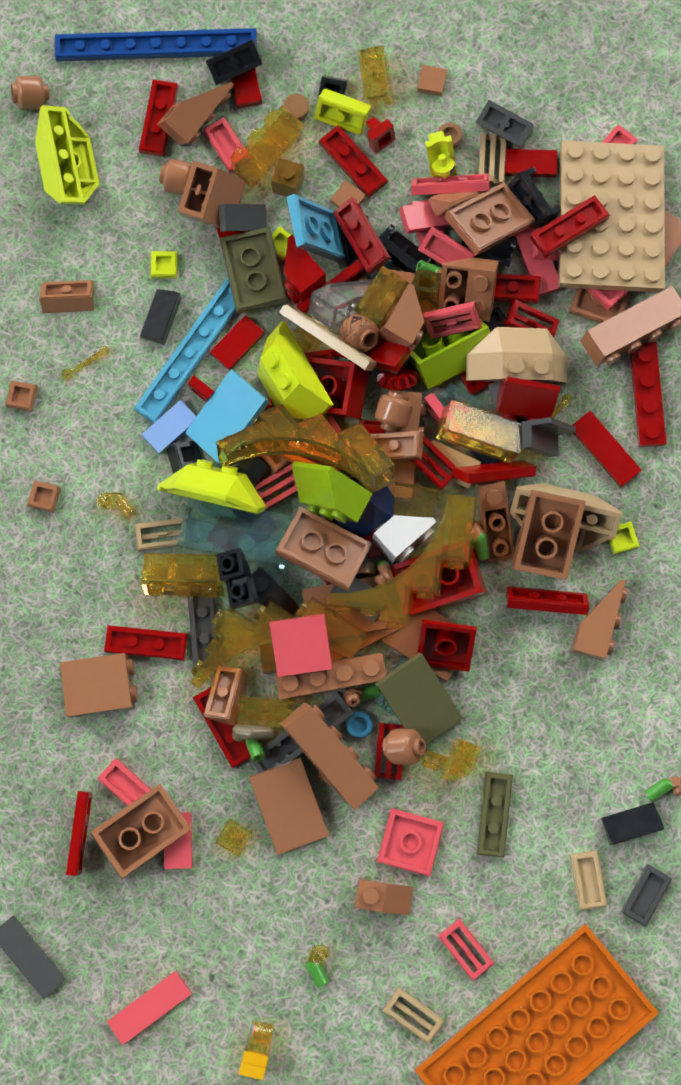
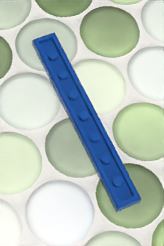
M256 28L55 34L56 62L214 57L251 39H254L257 45Z

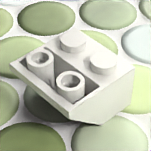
M394 515L373 534L371 541L380 549L392 565L397 561L400 563L413 554L412 552L415 550L413 547L417 543L422 546L432 537V534L435 532L433 527L436 521L428 517Z

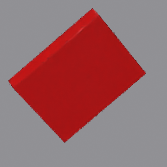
M422 619L417 654L419 652L423 654L430 667L469 672L477 627Z

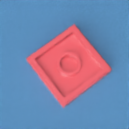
M324 614L269 622L278 677L332 669Z
M391 808L377 862L430 877L444 823Z

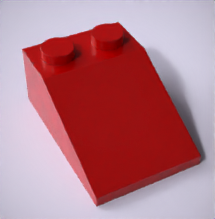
M306 357L334 404L325 415L361 420L369 371L364 370L354 362Z
M466 540L390 566L406 617L463 603L488 594L473 545Z

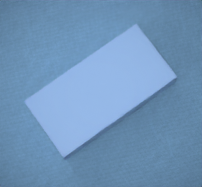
M180 400L141 435L161 455L185 434L196 418V415Z

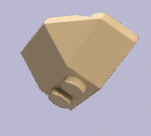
M495 327L466 354V381L501 382L508 376L541 383H567L568 357L548 329Z
M545 483L516 487L510 514L516 519L520 527L531 490H537L586 501L574 550L583 551L606 540L609 541L615 538L622 512L599 497Z

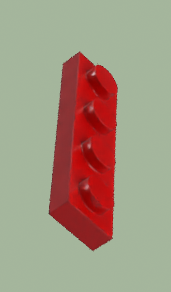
M657 342L642 343L638 350L630 354L638 446H665L667 443Z

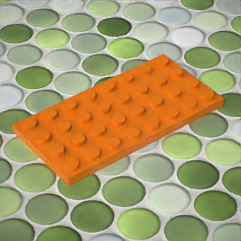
M584 923L414 1070L426 1085H577L656 1017L659 1012Z

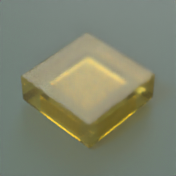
M229 818L215 843L239 857L253 832Z

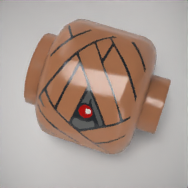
M353 314L342 323L339 337L347 345L349 344L357 349V351L364 353L377 344L379 330L377 325L362 314Z

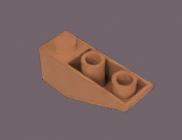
M232 82L172 105L157 125L179 145L192 144L201 133L198 131L203 124H208L216 114L214 110L218 104L223 105L231 95L229 90L234 84Z
M505 481L475 483L480 521L487 538L488 562L513 558L514 548Z
M620 580L577 626L571 652L598 660L606 659L607 655L611 656L615 645V640L611 639L614 629H618L621 621V614H618L620 603H625L628 589L624 588L626 580Z

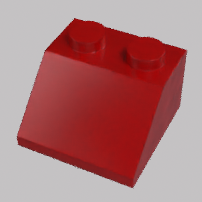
M290 235L287 241L284 287L287 290L286 297L293 305H296L326 284V273L306 250L296 246L295 237Z
M507 376L499 383L494 414L501 415V420L516 422L517 418L527 421L552 418L561 386Z

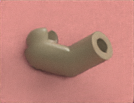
M240 722L233 727L232 737L238 742L272 739L274 731L272 725H253Z

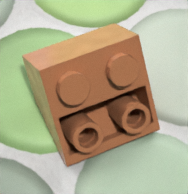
M193 160L178 212L182 217L220 228L219 205L240 204L246 181L219 168Z
M472 257L443 263L438 309L474 301L476 305L475 310L479 314L478 318L481 321L489 322L493 310L499 261Z

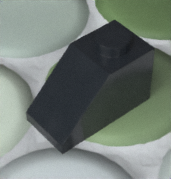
M261 567L252 574L258 604L275 621L289 619L300 608L289 594Z

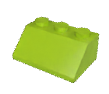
M472 319L457 322V324L472 321ZM481 321L482 325L479 329L430 339L428 331L425 333L408 357V360L412 367L416 369V372L419 373V379L428 389L440 386L444 381L466 371V354L490 333L489 327L483 321ZM447 324L433 327V329L447 326Z
M294 461L292 464L299 501L308 507V511L331 521L333 519L342 523H346L347 520L359 521L373 493L331 466Z

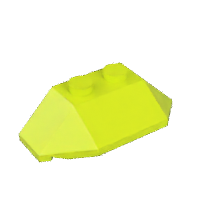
M42 105L39 111L35 146L44 190L59 204L84 205L100 184L90 137L80 124L70 116V112L66 107Z
M281 321L266 340L257 376L280 416L319 421L334 404L286 321Z
M198 459L197 463L184 466L157 485L158 491L255 514L264 512L266 505L246 474L237 472L238 468L222 465V468L213 467V462Z

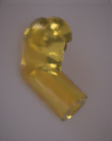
M107 491L101 493L96 498V503L100 508L119 509L126 519L136 513L134 507L121 492Z

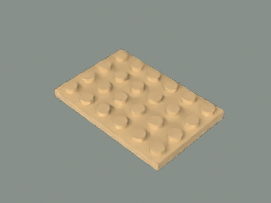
M562 140L560 144L559 205L562 210L559 212V217L594 195L608 211L610 217L605 222L559 249L558 287L657 293L665 289L664 146Z

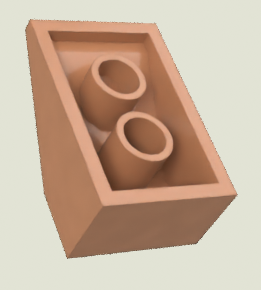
M531 490L512 559L513 568L567 580L586 501Z
M159 784L91 831V835L122 880L190 831L191 827L162 785Z

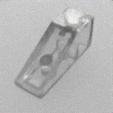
M377 279L330 283L312 292L309 315L329 329H333L341 325L350 315L363 314L379 306L387 294L389 281Z

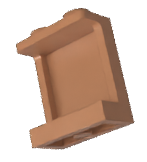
M126 653L60 662L66 717L73 718L86 714L135 708L134 702H138L137 686H132L131 675H135V666L133 659H129Z

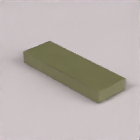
M485 772L476 851L478 855L504 858L513 775Z

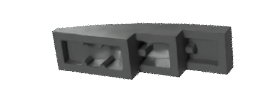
M340 690L318 706L326 716L323 721L328 727L333 725L336 728L356 712L353 707L346 704ZM284 731L263 748L265 758L262 761L253 762L251 758L249 760L260 773L293 761L303 751Z

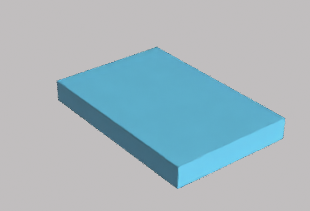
M296 194L286 197L296 246L335 262L345 260L339 224L333 215L334 211Z
M230 370L185 433L217 463L224 465L270 401L236 371Z

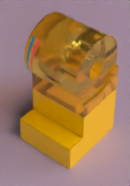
M252 1020L239 1075L260 1080L264 1079L272 1044L273 1024Z

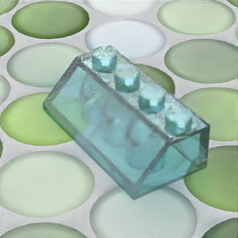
M189 498L177 544L182 549L212 555L242 548L248 562L284 569L286 559L276 555L275 551L294 516L270 511L255 514Z

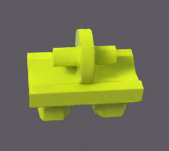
M443 131L429 134V141H426L425 144L431 177L441 176L445 179L449 175H457L451 135L445 137Z

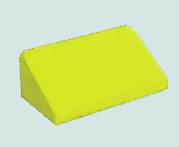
M324 89L318 98L314 119L335 127L339 125L341 129L361 136L370 113L371 105Z

